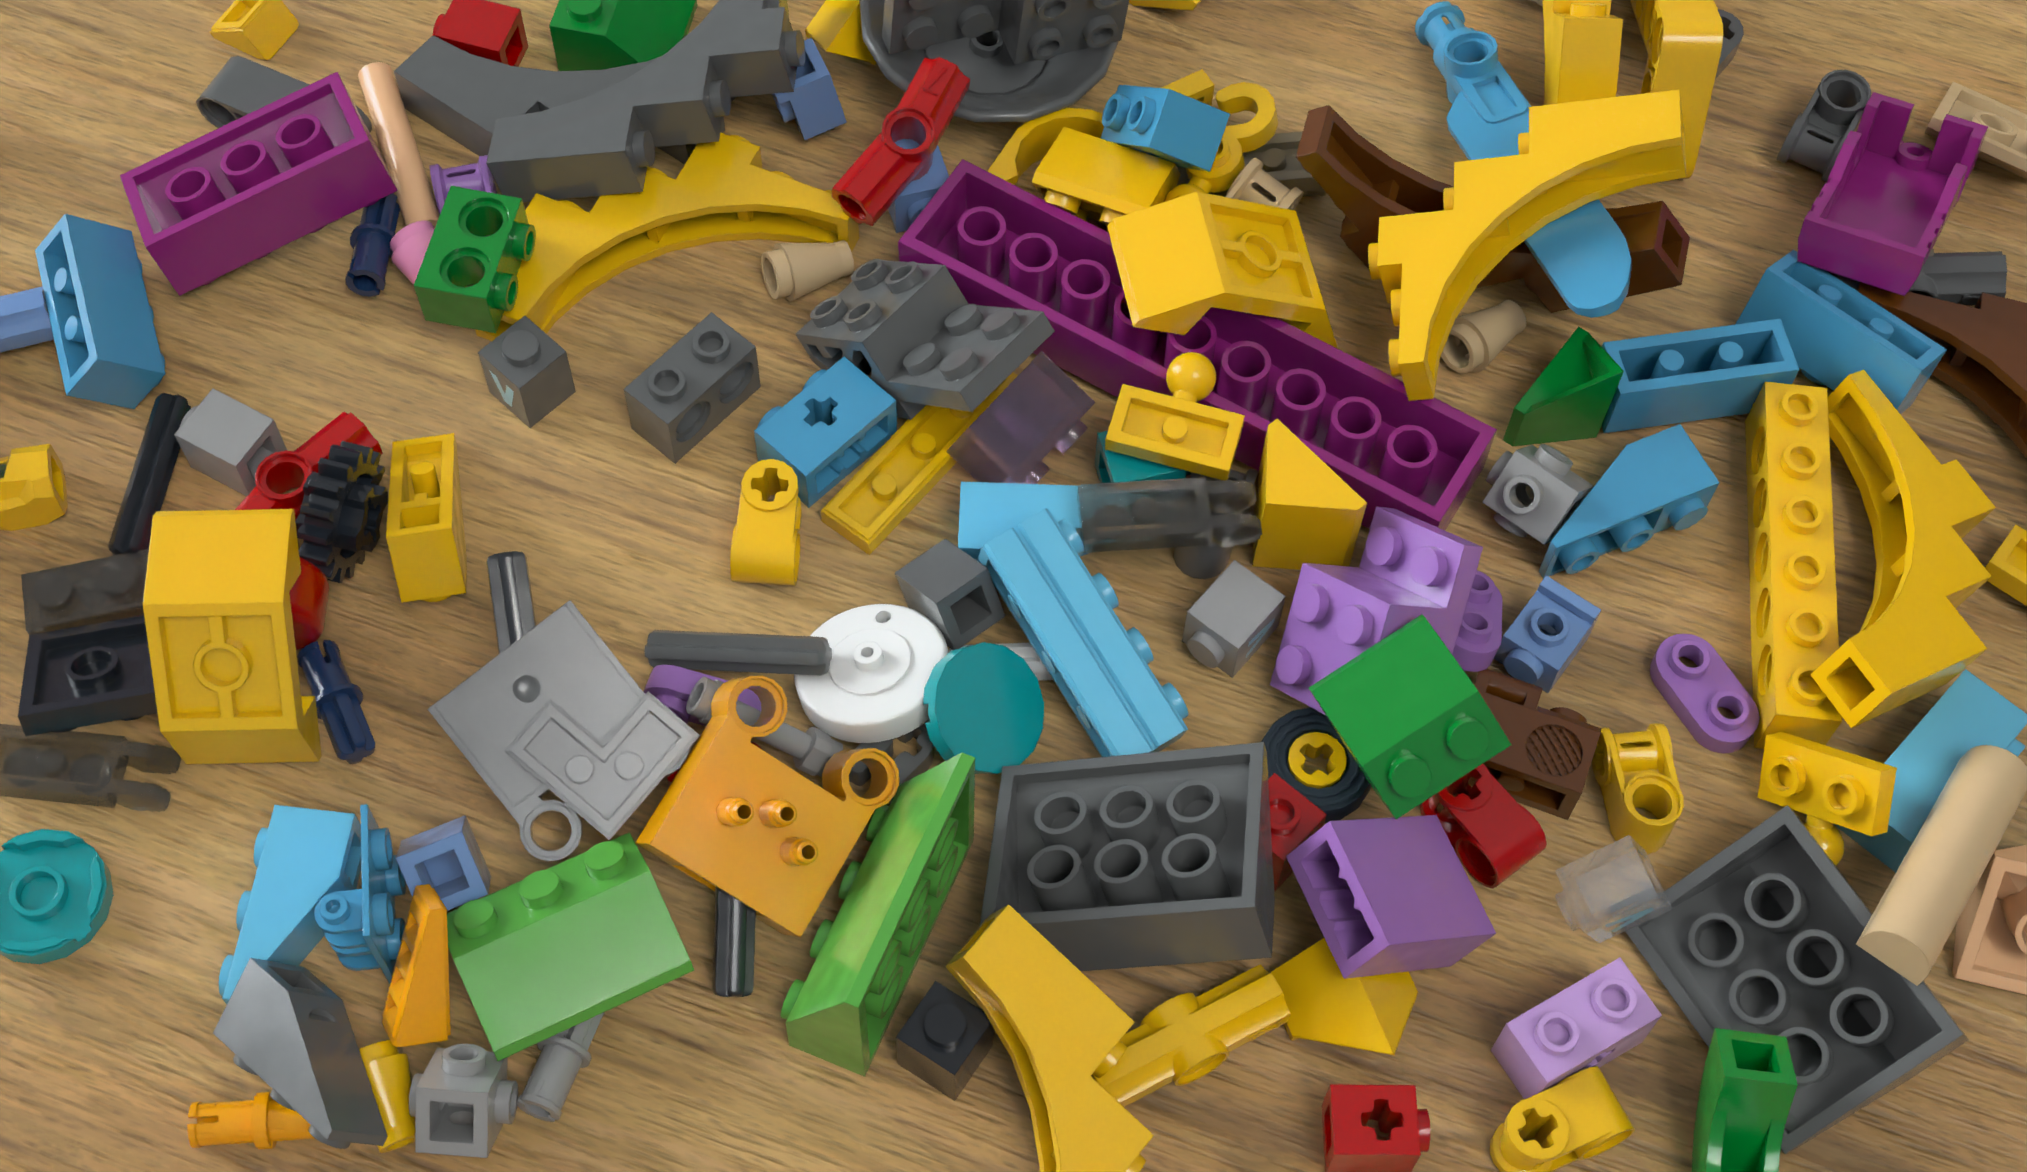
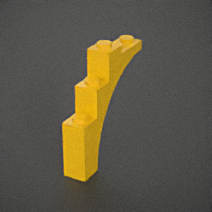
M1542 0L1545 53L1544 105L1616 97L1623 19L1610 15L1611 0Z
M1680 89L1529 107V132L1518 134L1519 155L1454 162V187L1444 188V211L1379 217L1378 243H1370L1368 246L1369 271L1372 280L1381 279L1387 303H1391L1393 324L1395 327L1400 326L1399 339H1390L1389 364L1392 377L1402 376L1409 401L1434 399L1439 360L1455 319L1477 285L1511 250L1548 223L1589 202L1636 186L1686 178L1685 131Z
M720 132L718 142L698 143L676 179L668 177L664 172L656 168L647 167L643 192L601 195L590 213L584 211L580 206L571 201H557L536 193L525 210L528 223L535 227V246L530 260H522L517 273L518 293L515 305L511 311H504L497 333L475 330L477 336L493 341L523 316H526L547 334L555 322L584 296L623 271L672 251L712 242L763 239L792 243H833L845 240L852 252L859 240V223L843 212L840 205L832 198V190L823 191L796 181L786 173L763 169L760 146L752 144L741 136L726 135Z
M1865 370L1849 374L1828 396L1829 436L1842 454L1860 490L1872 527L1876 559L1873 600L1860 632L1848 639L1810 674L1850 728L1856 727L1947 684L1987 650V647L1956 608L1992 577L1962 538L1996 508L1957 459L1942 465Z
M1008 904L990 914L945 967L983 1009L1011 1056L1030 1108L1040 1172H1140L1146 1162V1159L1140 1153L1154 1135L1091 1077L1094 1074L1097 1078H1101L1119 1061L1127 1049L1121 1038L1134 1024V1021Z

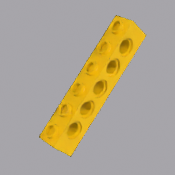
M1765 382L1745 420L1753 700L1759 711V723L1754 732V748L1764 749L1766 735L1781 731L1826 745L1842 723V716L1810 674L1839 649L1827 388Z

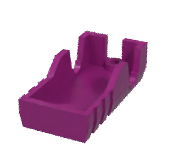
M1873 92L1865 106L1857 132L1852 130L1849 132L1840 149L1827 183L1824 184L1819 197L1817 196L1811 211L1809 210L1804 218L1798 237L1797 261L1905 296L1918 278L1953 207L1955 208L1959 201L1965 183L1976 163L1988 126L1946 114L1934 149L1931 151L1922 144L1914 142L1905 143L1902 141L1914 104Z

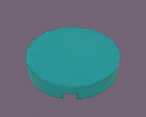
M982 642L952 650L934 666L924 688L923 705L928 704L930 719L929 722H925L930 741L945 761L963 752L975 757V774L991 775L1001 773L1003 766L1020 765L1034 751L1043 730L1044 700L1037 677L1022 657L1006 646Z
M49 829L17 835L1 845L4 850L0 852V954L13 962L43 964L66 958L89 943L107 920L114 896L110 870L96 850L85 843L82 838L69 831Z

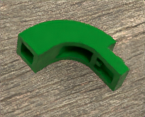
M1720 1028L1714 1029L1698 1096L1693 1138L1692 1172H1779L1784 1128L1798 1086L1785 1036Z

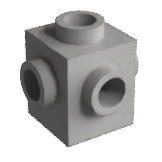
M1541 444L1539 448L1530 445L1516 450L1514 454L1506 451L1497 460L1486 478V482L1492 485V488L1483 500V503L1496 511L1494 519L1504 529L1520 537H1526L1529 534L1545 545L1551 542L1594 486L1572 472L1570 468L1573 462L1557 449L1546 444Z
M457 1044L448 1048L437 1047L424 1073H416L410 1087L409 1114L411 1117H415L416 1153L488 1158L503 1124H512L517 1110L518 1084L517 1081L507 1080L508 1057L497 1061L494 1052L485 1051L481 1046L474 1044Z

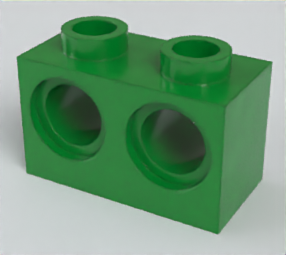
M456 186L450 187L413 285L426 321L497 333L504 311H511L515 305L518 293L517 273L522 260H530L535 246V227L528 223L522 198Z

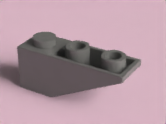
M250 958L213 1034L235 1053L233 1061L237 1066L259 1076L272 1088L270 1096L273 1100L288 1109L297 1111L311 1124L308 1131L318 1141L340 1149L348 1148L351 1143L383 1146L388 1136L343 1000L305 967Z

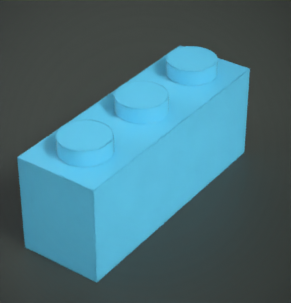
M1965 669L1884 763L1897 767L1887 832L1869 836L1836 824L1834 825L1896 873L1960 758L1971 748L1980 745L1997 746L2010 751L2018 757L2026 746L2017 740L2016 736L2027 725V714Z

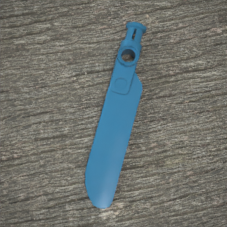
M1449 1L1437 2L1427 7L1422 16L1416 21L1415 33L1420 43L1429 46L1434 51L1433 60L1435 66L1446 80L1447 97L1449 102L1452 103V107L1446 117L1449 132L1468 160L1519 155L1518 134L1529 132V107L1532 106L1498 61V45L1495 38L1488 33L1466 27L1462 10L1457 5H1452ZM1442 17H1446L1450 23L1446 25ZM1599 199L1589 202L1548 223L1524 241L1567 306L1577 315L1594 318L1609 315L1619 310L1628 294L1631 276V256L1625 236Z

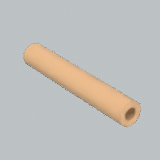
M383 62L370 63L360 70L358 78L387 169L398 190L395 194L405 225L407 226L417 221H429L435 228L440 214L392 68Z

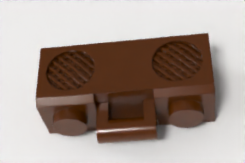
M1490 669L1478 671L1474 685L1512 744L1483 764L1516 802L1568 820L1583 792L1602 728L1588 724L1583 715L1569 708L1555 707L1548 710L1537 707L1543 690L1542 687ZM1474 777L1468 783L1470 786H1473L1475 783Z

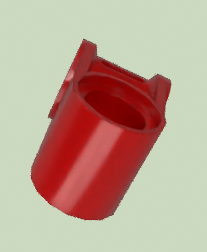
M1481 764L1420 804L1422 816L1437 815L1461 863L1469 874L1485 887L1492 889L1497 887L1546 849V836L1539 822L1525 807L1515 801L1484 764ZM1474 777L1475 783L1471 787L1470 785H1468V783L1471 780V778ZM1439 804L1443 806V809L1440 813H1438L1437 807Z

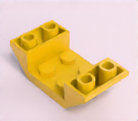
M1196 191L1114 218L1107 225L1133 327L1185 335L1211 307L1278 318L1338 349L1310 253L1295 210Z
M294 509L156 511L153 515L143 611L160 732L185 764L319 762L322 757L315 696H301L289 595L291 588L301 574Z

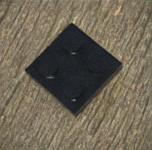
M144 615L29 635L18 718L25 737L49 732L63 733L78 727L117 720L131 721L145 715L158 713Z

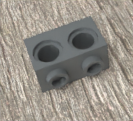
M711 312L624 388L631 428L676 464L761 387L756 346Z

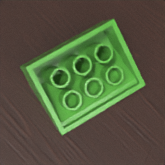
M962 752L899 785L890 806L884 805L876 809L866 836V840L872 843L863 862L860 863L853 860L843 877L838 897L844 900L835 921L825 919L815 935L810 950V957L816 960L805 982L799 979L793 982L784 1000L780 1016L787 1020L785 1024L789 1046L861 1076H866L974 841L975 757Z

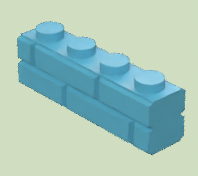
M1045 508L1020 522L1016 527L1010 528L986 542L981 547L978 557L979 562L988 568L994 586L1101 757L1160 752L1185 734L1188 728L1182 719L1189 716L1184 700L1171 683L1168 682L1161 686L1148 666L1154 660L1148 643L1135 627L1127 631L1125 630L1113 611L1114 608L1119 606V602L1112 586L1101 573L1091 576L1079 557V554L1084 552L1082 540L1076 529L1066 518L1057 522L1050 509Z

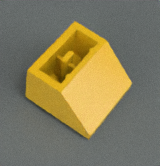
M1063 127L1036 169L1031 183L1039 191L1046 203L1055 205L1084 221L1088 217L1107 226L1114 218L1165 202L1166 195L1177 186L1181 174L1173 162Z

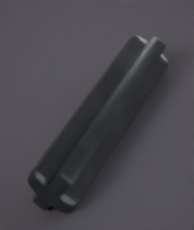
M162 393L155 399L108 544L113 557L122 562L140 563L146 558L150 545L153 515L156 511H161L180 450V445L174 434L179 429L185 414L191 409L187 399L179 394Z

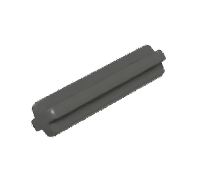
M654 630L649 633L644 650L645 657L648 658L649 664L653 668L657 665H674L690 670L822 676L828 672L832 659V648L829 647L828 640L824 637Z

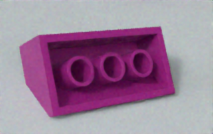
M338 72L120 175L144 245L179 296L199 286L210 284L218 277L253 260L261 259L309 233L317 232L326 225L363 207L371 206L381 198L398 191L373 138Z

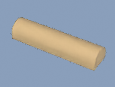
M1980 745L1971 748L1960 758L1856 943L1857 946L1916 986L1929 975L2027 791V766L2019 757L1997 746Z

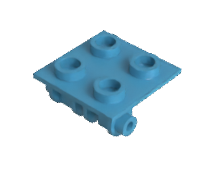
M368 804L360 805L362 889L337 891L325 895L316 905L315 920L344 967L353 971L381 968L390 984L405 928L403 918H395V896L405 895L406 881L396 860V855H393L389 829L378 827Z

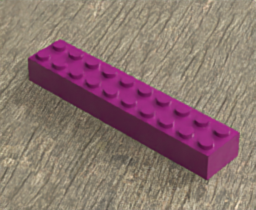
M964 159L961 160L898 241L899 261L945 265L968 304L1043 311L1055 332L1033 353L1116 397L1119 396L1122 384L1173 396L1166 382L1167 369L1173 359L1187 352L1204 355L1212 362L1215 368L1216 383L1212 392L1197 403L1245 415L1234 459L1259 471L1267 427L1275 419H1279L1367 502L1361 525L1370 529L1375 508L1386 507L1397 509L1446 530L1484 468L1497 429L1436 398L1409 401L1402 381L1278 318L1211 307L1185 335L1133 327L1108 232L1055 205L1046 203L1045 200Z

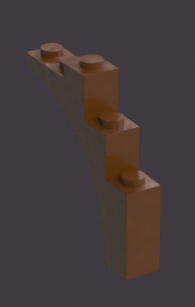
M1330 105L1308 111L1296 158L1305 171L1311 174L1330 196L1334 204L1345 214L1340 237L1346 246L1369 269L1368 246L1370 243H1378L1379 217L1444 211V188L1454 186L1434 180L1391 158L1359 135ZM1664 201L1621 208H1605L1625 236L1631 256V276L1626 297L1681 286L1690 237ZM1525 242L1511 250L1476 287L1477 289L1523 278L1528 289L1538 296L1551 313L1570 309Z
M1859 281L1856 291L1947 349L1932 375L1972 401L2005 431L2027 458V303L1982 292L1975 307H1970L1913 292H1907L1903 296Z

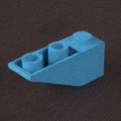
M1681 424L1625 446L1551 540L1539 569L1543 579L1546 575L1549 577L1564 570L1567 574L1578 573L1591 566L1603 554L1618 548L1622 552L1632 551L1649 541L1655 533L1672 526L1675 530L1689 528L1707 514V506L1720 482Z

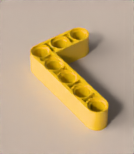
M1630 0L1648 52L1640 94L1680 89L1686 160V178L1683 179H1689L1695 169L1723 43L1722 19L1714 0Z

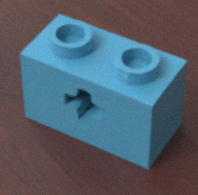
M1119 85L1116 93L1109 98L1103 110L1102 124L1104 129L1101 139L1173 162L1177 167L1210 172L1230 114L1171 89Z
M844 356L828 370L822 369L814 373L805 383L802 391L783 407L776 406L763 416L754 430L758 462L775 459L783 461L792 467L798 479V496L810 508L882 447L897 431L896 400Z

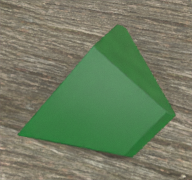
M1578 326L1514 407L1503 441L1514 447L1596 438L1624 370L1589 332Z

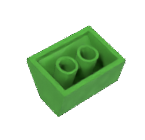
M630 832L611 841L596 844L582 854L546 870L536 871L517 883L481 899L471 900L458 909L447 913L449 951L497 1061L694 971L688 953L651 871Z

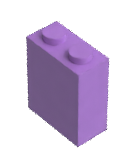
M1437 815L1399 817L1398 819L1391 817L1329 821L1286 856L1344 979L1450 967L1496 934Z

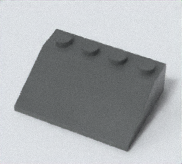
M1259 742L1003 766L980 926L990 914L1009 904L1080 971L1272 958L1275 896L1268 765L1265 743Z
M1788 805L1638 909L1633 914L1649 908L1654 910L1623 927L1708 1047H1710L1715 1028L1785 1036L1787 1038L1798 1086L1784 1128L1781 1144L1784 1154L1790 1153L1910 1080L1969 1040L1924 980L1916 986L1856 945L1872 916V912ZM1628 919V920H1626V921L1620 922V925L1624 924L1625 922H1627V921H1629V920H1631V919Z

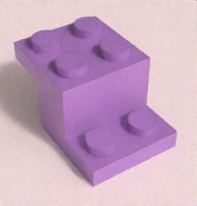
M1376 507L1359 567L1313 563L1302 564L1270 685L1325 715L1309 687L1421 614L1428 620L1451 654H1453L1483 547L1397 509Z

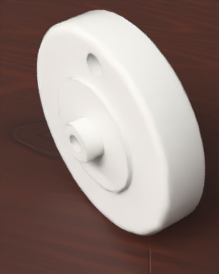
M865 605L847 610L830 618L810 635L826 638L829 647L832 648V659L826 674L822 676L794 674V682L802 708L809 720L817 728L840 740L855 743H874L907 734L929 719L928 704L923 705L924 688L934 666L949 651L942 632L928 617L916 610L899 605Z

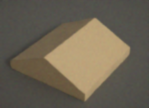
M1953 81L1931 118L1925 134L1937 139L1946 114L1988 126L1978 158L2027 180V114Z

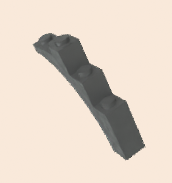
M719 0L703 21L666 54L630 77L576 101L540 112L496 119L486 164L502 195L522 198L523 202H531L536 193L551 199H566L643 192L647 167L653 166L655 161V147L718 142L722 118L730 114L731 97L794 92L797 67L804 66L805 44L801 31H793L787 0Z
M431 36L394 70V75L406 110L478 156H484L489 153L496 119L540 112L588 97L630 77L658 58L647 62L604 70L549 71L510 66L469 54L435 36ZM724 116L722 118L721 133L725 131ZM698 143L657 148L685 164Z

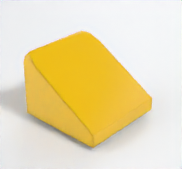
M235 0L211 27L212 30L209 33L214 39L257 59L270 60L297 30L299 23L282 0Z

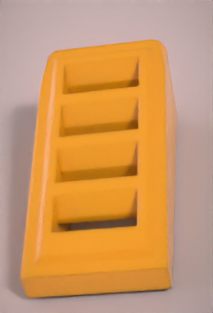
M430 884L415 886L382 1014V1025L392 1045L395 1047L447 1041L448 1036L451 1035L447 909Z

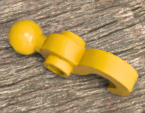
M1241 82L1231 84L1216 93L1219 110L1230 115L1242 111H1252L1256 116L1247 123L1226 126L1211 171L1186 168L1189 182L1174 187L1166 195L1165 202L1196 191L1209 194L1226 191L1231 187L1240 172L1245 168L1243 152L1254 151L1262 147L1275 135L1278 126L1277 111L1274 98L1266 88L1255 83Z

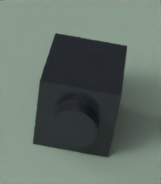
M935 981L896 1036L897 1064L955 1101L992 1048L994 1028L983 1010Z

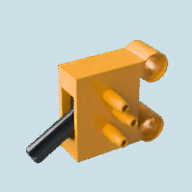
M763 675L734 678L723 683L717 689L711 702L712 717L635 842L638 846L715 892L712 990L715 995L722 997H745L753 992L756 918L781 934L801 938L875 809L888 804L895 796L899 786V770L895 761L886 752L876 748L847 749L834 754L825 764L822 773L823 788L752 744L750 741L753 737H765L775 732L783 724L788 711L787 698L782 687L773 679ZM746 688L752 690L761 702L760 717L751 726L745 724L739 718L736 711L738 696ZM858 761H862L871 773L869 790L861 797L852 791L849 784V774L852 767Z

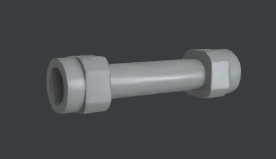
M702 677L690 693L686 712L697 717L699 722L707 725L712 717L711 702L713 696L724 682ZM737 700L736 711L739 718L749 726L754 725L759 719L761 711ZM783 722L775 732L765 737H754L793 756L795 767L811 776L818 775L822 777L827 761L834 754L843 750L842 743L832 739L828 733L814 726L810 727L805 733Z

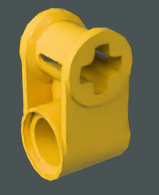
M775 459L761 460L751 465L744 473L741 482L737 525L734 527L731 542L730 575L732 582L796 586L800 563L802 508L801 500L798 496L797 475L792 467L783 461ZM770 495H775L774 501L768 502Z
M1652 723L1647 727L1646 731L1612 733L1609 728L1603 727L1593 756L1592 766L1595 778L1601 787L1610 824V832L1614 840L1623 849L1633 854L1647 855L1657 852L1665 845L1684 808V796L1680 789L1673 762V748L1668 729L1662 723ZM1635 808H1644L1651 811L1658 820L1648 819L1640 815Z
M1594 1066L1581 1070L1560 1081L1552 1088L1523 1099L1514 1105L1509 1111L1505 1122L1497 1127L1490 1140V1155L1493 1164L1500 1172H1553L1577 1160H1586L1613 1148L1634 1133L1635 1128L1599 1067Z

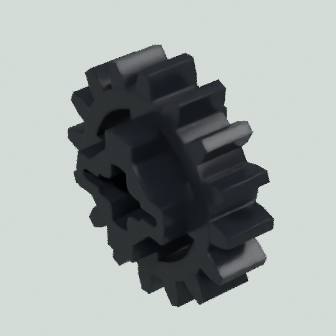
M342 441L340 446L333 444L330 447L329 458H321L319 460L318 473L312 472L308 476L303 486L304 498L300 514L295 521L297 538L303 539V544L299 549V557L318 567L329 581L342 583L344 577L351 579L354 575L355 563L363 564L365 561V551L372 552L380 538L379 528L383 511L388 504L387 489L379 485L385 473V466L379 465L381 454L373 451V448Z

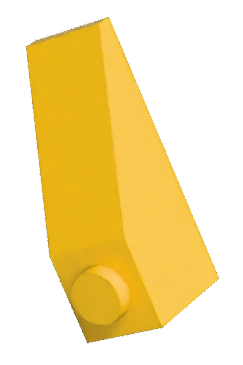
M454 433L392 442L386 540L401 603L417 600L438 602L452 595L466 593L467 555L457 443Z

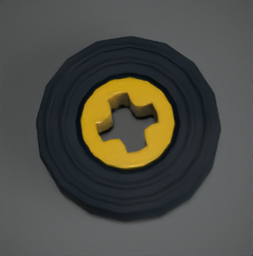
M1311 707L1293 710L1275 721L1261 741L1265 743L1267 750L1268 779L1276 773L1325 812L1327 816L1324 824L1329 821L1341 820L1357 810L1372 787L1327 716ZM1305 754L1312 759L1317 758L1320 754L1324 755V759L1328 758L1329 761L1326 767L1328 775L1319 769L1311 775L1304 772Z

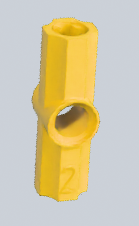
M1259 964L1195 997L1194 993L1188 992L1171 998L1149 1012L1141 1021V1026L1125 1033L1121 1041L1127 1046V1049L1119 1061L1104 1076L1097 1078L1092 1074L1091 1077L1123 1107L1173 1081L1176 1086L1189 1084L1220 1066L1228 1058V1052L1288 1022L1291 1013L1284 999V993L1273 974L1266 971Z

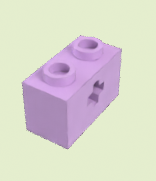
M1619 957L1506 1023L1491 1052L1522 1097L1527 1099L1552 1088L1560 1081L1581 1070L1594 1066L1600 1068L1642 1043L1662 1015Z

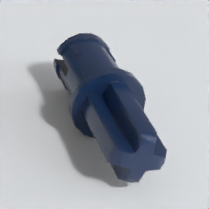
M395 193L381 198L371 206L364 207L360 225L353 229L350 236V244L354 250L345 281L351 291L361 296H377L380 294V290L383 291L385 289L388 263L393 254L390 248V241L395 235L400 206L396 202L397 196Z
M318 641L312 642L299 651L297 662L304 672L312 695L315 696L317 717L323 720L337 757L341 760H346L349 764L359 763L364 757L373 754L375 751V741L360 706L363 701L362 690L358 685L351 683L341 659L339 647L334 641H323V647L326 652L324 658Z

